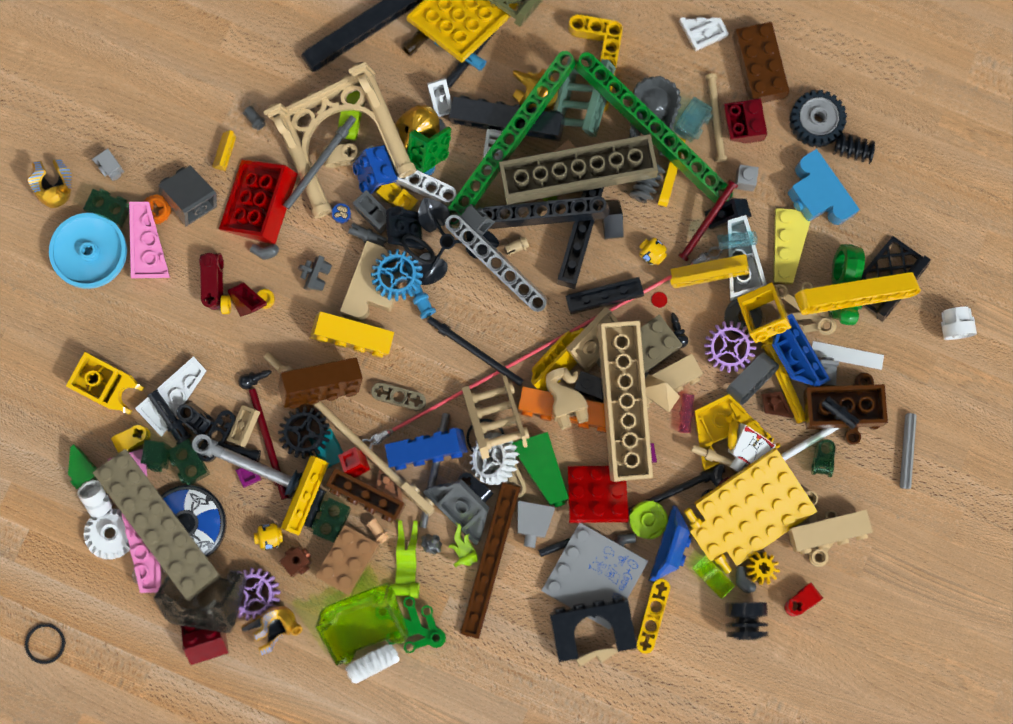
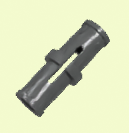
M352 223V228L350 227L348 234L362 239L365 243L369 241L385 247L384 244L387 243L388 238L374 233L370 228L365 229Z

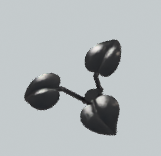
M427 197L423 198L419 206V222L427 232H433L438 228L442 235L440 238L442 248L438 255H435V259L431 264L419 262L416 265L422 266V270L419 272L423 273V277L418 278L422 281V285H430L442 279L448 269L447 262L440 259L445 249H451L455 243L463 244L459 240H455L451 234H445L441 226L446 225V219L450 216L447 206L440 201ZM487 230L483 237L495 248L498 247L499 241ZM471 231L466 233L467 241H472L474 238ZM480 244L478 246L479 253H487L486 245ZM466 247L467 253H468L471 257L478 259V258ZM429 252L419 256L422 259L431 260Z

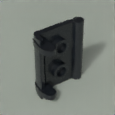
M399 206L386 210L387 241L389 244L403 246L401 240L407 234L422 239V227L419 222L418 212L405 210ZM410 238L405 239L408 248L425 249L418 241Z

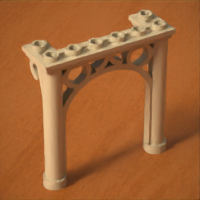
M366 62L354 64L353 68L348 70L351 75L342 77L341 81L335 84H327L324 86V89L318 92L309 93L302 100L297 99L291 102V105L288 107L281 103H274L264 111V114L274 121L282 135L301 180L313 166L308 148L310 138L316 127L327 117L338 112L350 110L365 113L375 121L399 178L408 177L417 171L414 163L410 161L374 76L376 73ZM353 91H359L360 98L356 104L347 103V95ZM341 95L343 105L339 102L333 103L330 100ZM366 97L372 111L365 107H362ZM322 104L321 109L317 112L318 116H316L311 109ZM307 114L311 115L312 120L309 126L299 127V118ZM296 130L305 133L302 143ZM316 174L305 188V191L312 205L314 217L321 218L330 214L332 209Z

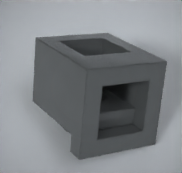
M469 205L461 215L469 226L482 236L495 223L481 207L477 209L473 205Z

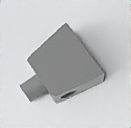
M518 501V534L525 535L524 547L535 548L537 537L545 538L555 507Z

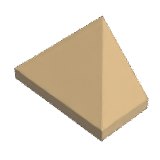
M649 374L645 378L646 397L667 412H670L680 396L666 382Z

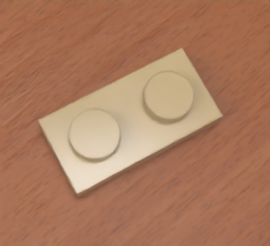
M242 405L227 441L245 448L260 412Z

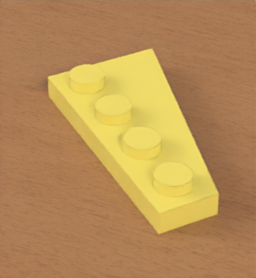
M775 209L774 284H793L810 225V221H807L801 211L796 209Z

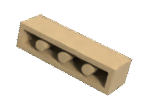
M690 354L651 376L666 382L676 393L684 390V385L689 383L692 386L699 382V377L703 375V372L694 356ZM646 397L647 409H649V404L653 403V401Z
M867 510L791 528L788 533L793 552L799 551L800 555L812 552L811 548L814 547L822 550L830 548V543L837 542L838 545L849 543L850 538L856 537L857 541L868 538L867 534L873 533Z

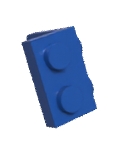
M385 145L364 149L353 163V173L358 178L359 188L362 193L367 190L372 194L378 186L394 183L398 180Z

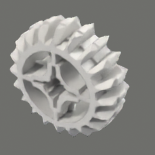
M498 432L487 433L484 437L492 439L505 434ZM477 440L475 441L477 446L471 447L474 452L470 454L473 459L469 462L473 465L471 471L476 472L475 477L480 478L481 482L489 485H499L502 482L508 481V477H513L512 471L517 470L514 466L519 463L516 460V456L519 454L515 452L517 446L513 445V441L492 446V449L488 450L490 457L482 459Z
M387 644L347 665L346 670L349 679L353 683H358L397 663L399 657L396 649H394L392 644Z

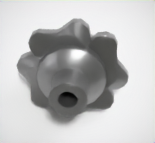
M427 534L421 537V546L426 553L436 555L441 552L442 543L439 541L440 537L438 535L431 536Z

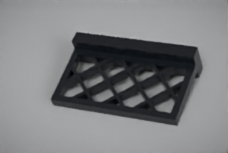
M892 236L863 271L861 280H865L868 273L876 272L878 278L880 277L879 272L890 271V275H893V270L903 269L904 273H914L916 280H918L929 266L931 259L927 256H921ZM894 243L899 246L901 253L890 254L889 247L891 244ZM912 255L917 259L914 264L905 265L904 256ZM901 257L902 265L892 266L891 258ZM888 258L889 267L878 268V260ZM901 299L881 302L877 309L870 304L862 306L874 313L881 322H884Z

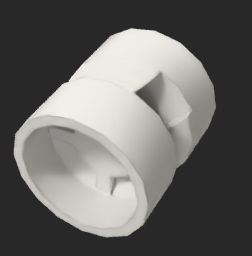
M98 480L88 481L79 488L78 496L90 516L100 517L109 512L112 507V501Z

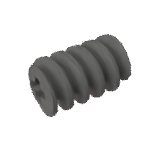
M657 164V178L635 181L636 184L633 185V191L630 192V196L641 203L653 200L650 193L656 194L657 192L653 186L659 187L660 184L656 182V180H662L659 173L665 174L666 171Z

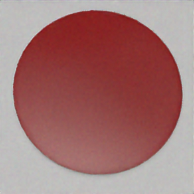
M656 292L651 298L652 304L657 308L664 307L667 304V296L662 292Z

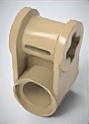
M350 143L337 145L325 161L324 166L336 168L353 165L360 156L357 147Z

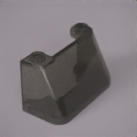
M231 570L227 575V579L219 578L188 601L167 575L154 596V600L165 619L172 624L230 633L236 623L247 580L243 572Z

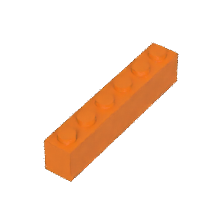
M523 387L518 412H521V415L525 417L536 415L540 416L541 420L551 421V419H554L552 415L554 398L550 392ZM586 400L589 417L587 422L579 424L576 415L569 417L571 423L578 424L579 428L589 429V427L597 428L598 432L606 433L604 403Z

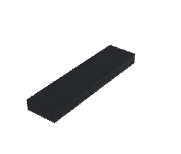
M636 277L565 296L570 315L643 297L644 292L640 278Z

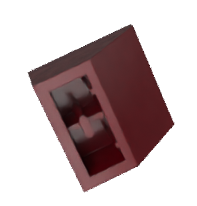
M761 99L724 104L730 141L746 144L765 140L767 128Z
M218 610L180 622L183 651L190 665L229 653L227 637Z

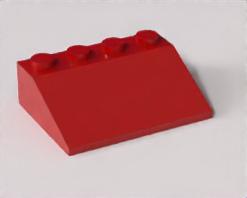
M241 160L219 230L260 242L276 244L287 210L283 204L293 192L298 173L286 165Z

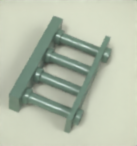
M570 57L568 58V62H567L566 65H568V64L570 63V61H571V58H570ZM602 59L601 63L614 75L616 67L609 60ZM574 67L559 89L554 110L561 112L564 118L567 108L587 110L583 120L565 118L564 125L582 127V130L590 137H596L607 100L593 86L575 83L576 76L579 73ZM595 73L597 79L602 80V76L599 73ZM572 91L592 92L589 102L570 101Z

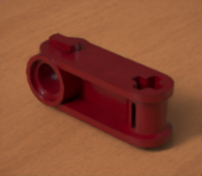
M221 253L201 254L199 260L201 302L205 307L219 310L221 308V296L224 295V259Z

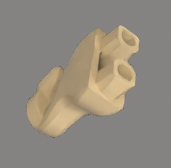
M567 368L555 369L546 376L547 389L554 398L552 415L554 421L558 422L562 430L571 427L572 424L569 417L576 415L579 424L587 422L589 419L588 405L584 396L578 391L558 383L561 379L567 383L576 382L578 371L571 375Z

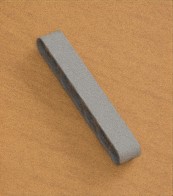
M452 214L446 219V228L527 306L536 312L542 311L547 304L546 296L485 237L475 232L460 214ZM452 218L459 220L460 225L458 228L451 226L450 220ZM466 231L473 233L474 238L472 241H467L464 238ZM480 244L486 245L488 249L486 254L479 253L478 246ZM496 257L501 260L502 264L500 267L492 265L493 258ZM507 271L515 273L516 277L514 280L506 278L505 274ZM521 284L528 285L529 292L526 294L521 293L519 286ZM536 297L541 298L543 305L540 307L535 306L533 299Z

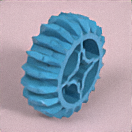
M399 249L395 250L394 255L389 250L388 257L385 254H381L383 260H375L379 266H372V269L376 271L371 273V277L376 278L372 280V284L377 285L375 288L377 292L382 290L380 294L382 297L388 293V300H391L392 296H395V301L399 300V296L406 300L405 294L408 293L412 297L413 293L411 290L417 292L419 289L416 285H422V281L417 279L423 277V273L419 272L422 270V266H416L419 261L416 259L412 261V256L408 255L406 257L407 252L405 250L402 252V255H399ZM399 261L397 262L396 266L392 268L386 267L388 264L392 262ZM404 263L412 269L413 277L408 276L403 271ZM400 269L401 277H398V279H394L393 273L396 274V272H399ZM382 274L391 279L390 288L382 282ZM410 282L404 288L396 289L400 283Z

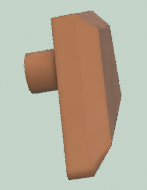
M379 470L376 489L403 502L401 489L383 471Z

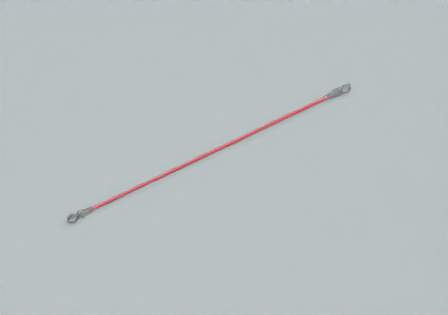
M719 246V247H711V248L709 249V253H710V251L713 250V249L719 250V249H720V246ZM701 253L687 266L708 262L711 258L717 259L720 253L718 256L710 257L708 256L709 253ZM669 275L668 277L644 289V294L654 289L655 287L663 284L664 282L672 279V276ZM634 299L620 302L609 309L612 312ZM595 317L571 329L570 332L587 326ZM561 336L551 340L550 342L542 345L541 347L533 350L532 352L522 356L521 358L513 361L505 367L509 369L510 367L518 364L519 362L529 358L530 356L556 343ZM495 371L469 386L470 390L500 374V372ZM461 390L396 427L375 433L370 437V440L363 439L362 441H372L373 443L369 447L371 449L372 445L381 444L394 431L460 396L463 392Z

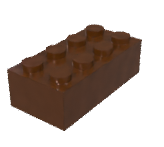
M772 21L735 29L733 41L748 100L761 99L762 103L786 99L790 90Z
M355 357L281 372L278 389L283 408L295 409L302 404L314 405L321 400L333 401L345 395L346 397L355 396L359 393L363 377L358 359Z
M885 384L806 387L803 391L806 429L850 428L840 419H835V415L821 406L828 396L842 407H847V411L860 419L855 427H879L888 423Z

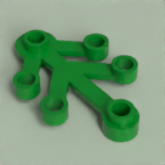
M406 597L403 601L404 606L408 609L411 621L391 612V608L386 604L377 606L375 610L377 618L381 620L389 619L408 628L397 633L387 634L386 641L388 644L393 645L398 640L420 634L426 638L416 642H406L404 644V651L406 653H413L415 649L427 645L433 648H439L444 645L446 635L443 630L436 627L431 606L425 605L421 609V614L426 617L429 630L421 626L415 608L416 602L412 597ZM407 599L413 600L412 606L408 607L406 605ZM427 607L431 610L429 615L423 613V610ZM381 608L387 610L386 615H380L379 611ZM434 634L440 636L438 642L433 641L432 637ZM390 635H394L396 637V640L394 642H390L388 640V637ZM408 643L413 645L412 651L406 649Z

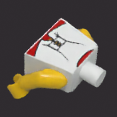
M732 412L727 417L729 423L727 446L729 448L728 452L736 457L730 467L740 472L745 464L750 465L773 448H779L780 443L773 444L774 438L767 440L747 425L742 423L739 425L738 423L742 420V416L739 415L735 419L734 412Z

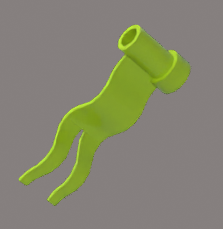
M398 520L396 583L391 584V596L419 598L420 584L415 582L416 545L418 538L417 520L413 522L411 539L407 550H405L402 520Z

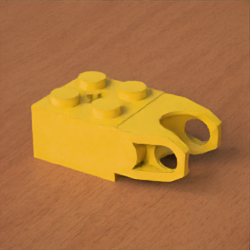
M84 352L66 384V387L108 409L120 410L131 415L132 410L123 403L122 393L127 388H135L140 391L145 389L132 375L87 352ZM93 375H98L97 382L93 383L94 380L91 379Z

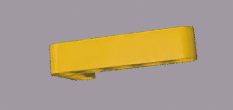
M584 15L572 16L569 21V33L578 38L602 41L603 48L600 62L602 59H606L615 67L617 66L623 31L622 25L614 20ZM578 23V24H580L582 27H581V28H575V27H573V24ZM598 27L600 30L593 31L591 28ZM616 30L618 34L613 35L609 31ZM613 47L615 51L609 52L606 48ZM606 101L603 112H606L609 108L610 103Z

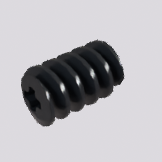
M841 133L836 140L833 155L839 151L840 157L847 153V159H849L853 154L855 161L861 156V162L864 163L866 158H868L870 164L875 152V142L871 140L868 143L867 139L864 138L860 143V137L857 136L853 140L852 135H848L846 138L845 133Z

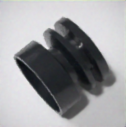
M767 602L725 603L726 616L735 618V622L726 624V627H735V632H726L727 637L737 640H758L763 637H769L768 632H759V627H768V623L759 622L760 617L768 616Z

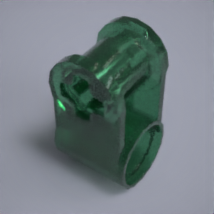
M824 439L816 444L811 466L812 475L817 473L832 477L836 450L832 440ZM823 443L829 446V452L827 454L823 453L821 450V446Z

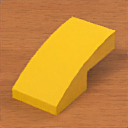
M395 183L381 185L376 192L378 196L393 207L399 206L405 210H411L418 201Z

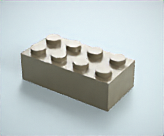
M660 314L640 328L644 375L678 351L683 345ZM599 358V359L597 360V364H598L599 367L601 368L600 358Z

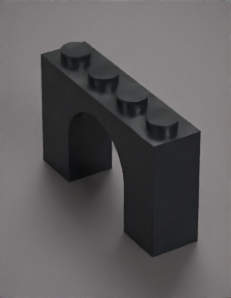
M623 596L614 597L612 601L605 603L604 600H597L592 602L593 605L585 606L584 603L573 605L571 609H565V607L553 609L554 612H550L558 661L578 659L575 629L581 620L589 616L602 617L611 624L618 652L637 649L628 598L624 599Z

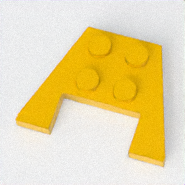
M730 394L694 411L699 447L708 450L710 448L714 450L712 444L728 437L729 423L727 417L732 412H734L735 419L739 415L742 416V420L738 423L739 425L740 423L747 425L767 440L772 437ZM701 456L704 471L720 464L714 460L713 462L708 461L704 456Z

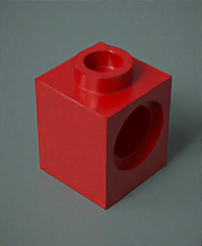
M356 447L338 455L344 473L354 478L370 470L365 454Z

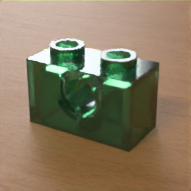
M145 440L141 464L145 465L146 469L154 472H162V469L168 470L172 447L164 442Z

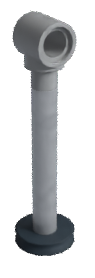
M204 434L196 436L192 442L193 449L200 455H206L210 458L212 456L218 457L287 487L285 496L290 495L291 498L299 485L302 472L297 473L296 470L291 477L218 445V441ZM202 440L208 441V447L205 450L199 449V443Z

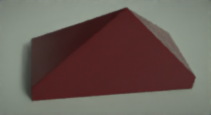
M244 282L228 290L240 317L251 314L267 305V302Z

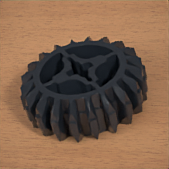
M303 407L302 413L299 408H296L297 414L295 415L289 411L288 413L291 418L288 419L284 416L283 419L287 423L279 424L280 427L284 428V430L278 431L279 435H284L279 441L286 442L282 448H289L287 452L289 455L295 451V458H298L300 453H302V459H306V453H309V456H314L313 451L318 455L321 454L318 448L326 449V446L322 443L323 441L327 443L330 441L325 437V435H331L330 431L325 430L330 427V424H323L327 418L325 416L320 418L322 414L320 411L314 415V408H311L309 413H307V407ZM306 418L301 426H292L297 420ZM312 419L318 423L320 435L311 430ZM307 428L309 434L304 435L303 437V435L300 432L305 431V429ZM290 431L298 435L297 447L290 440ZM308 440H317L312 446L303 448V445Z

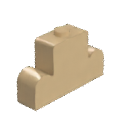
M366 241L342 304L341 315L358 321L365 320L370 312L368 305L389 312L392 311L395 296H392L391 300L387 299L388 293L382 297L380 295L382 290L377 292L375 290L377 285L372 284V280L376 278L371 277V273L376 272L372 269V266H379L375 260L380 259L382 261L381 254H385L388 257V252L383 246ZM400 272L393 273L394 279L401 277ZM382 274V282L390 288L391 279ZM400 283L396 289H401L400 287L402 283Z

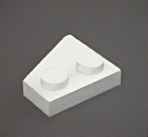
M682 17L679 19L694 51H698L729 35L721 18L686 19V17Z

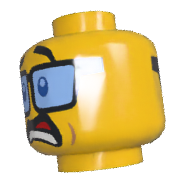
M657 238L645 239L639 245V248H641L639 256L651 266L655 264L658 266L667 256L666 246Z
M275 523L259 525L257 532L253 533L254 543L259 544L261 550L278 548L280 543L283 542L281 527H277Z

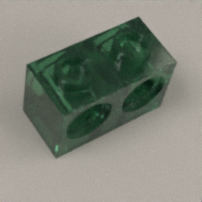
M92 189L83 208L86 213H94L113 221L120 228L123 227L129 214V205L126 199L120 196L114 198L103 189L99 191ZM104 200L101 206L96 207L97 201ZM116 207H121L119 213L113 214V210Z
M190 439L168 450L170 453L168 458L173 467L177 466L180 472L177 474L182 483L186 482L187 485H193L210 475L204 461L199 458L198 453L193 449ZM186 450L187 457L184 460H180L179 453ZM191 467H196V474L189 477L188 470Z
M328 498V501L324 500L320 508L322 514L319 519H315L311 529L314 530L312 534L334 543L344 527L352 508L331 498ZM333 506H338L340 509L339 514L335 517L331 516L330 509ZM324 524L331 525V532L325 535L322 533L321 528Z

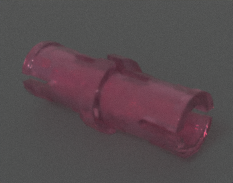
M682 394L681 411H679V433L691 434L695 395Z

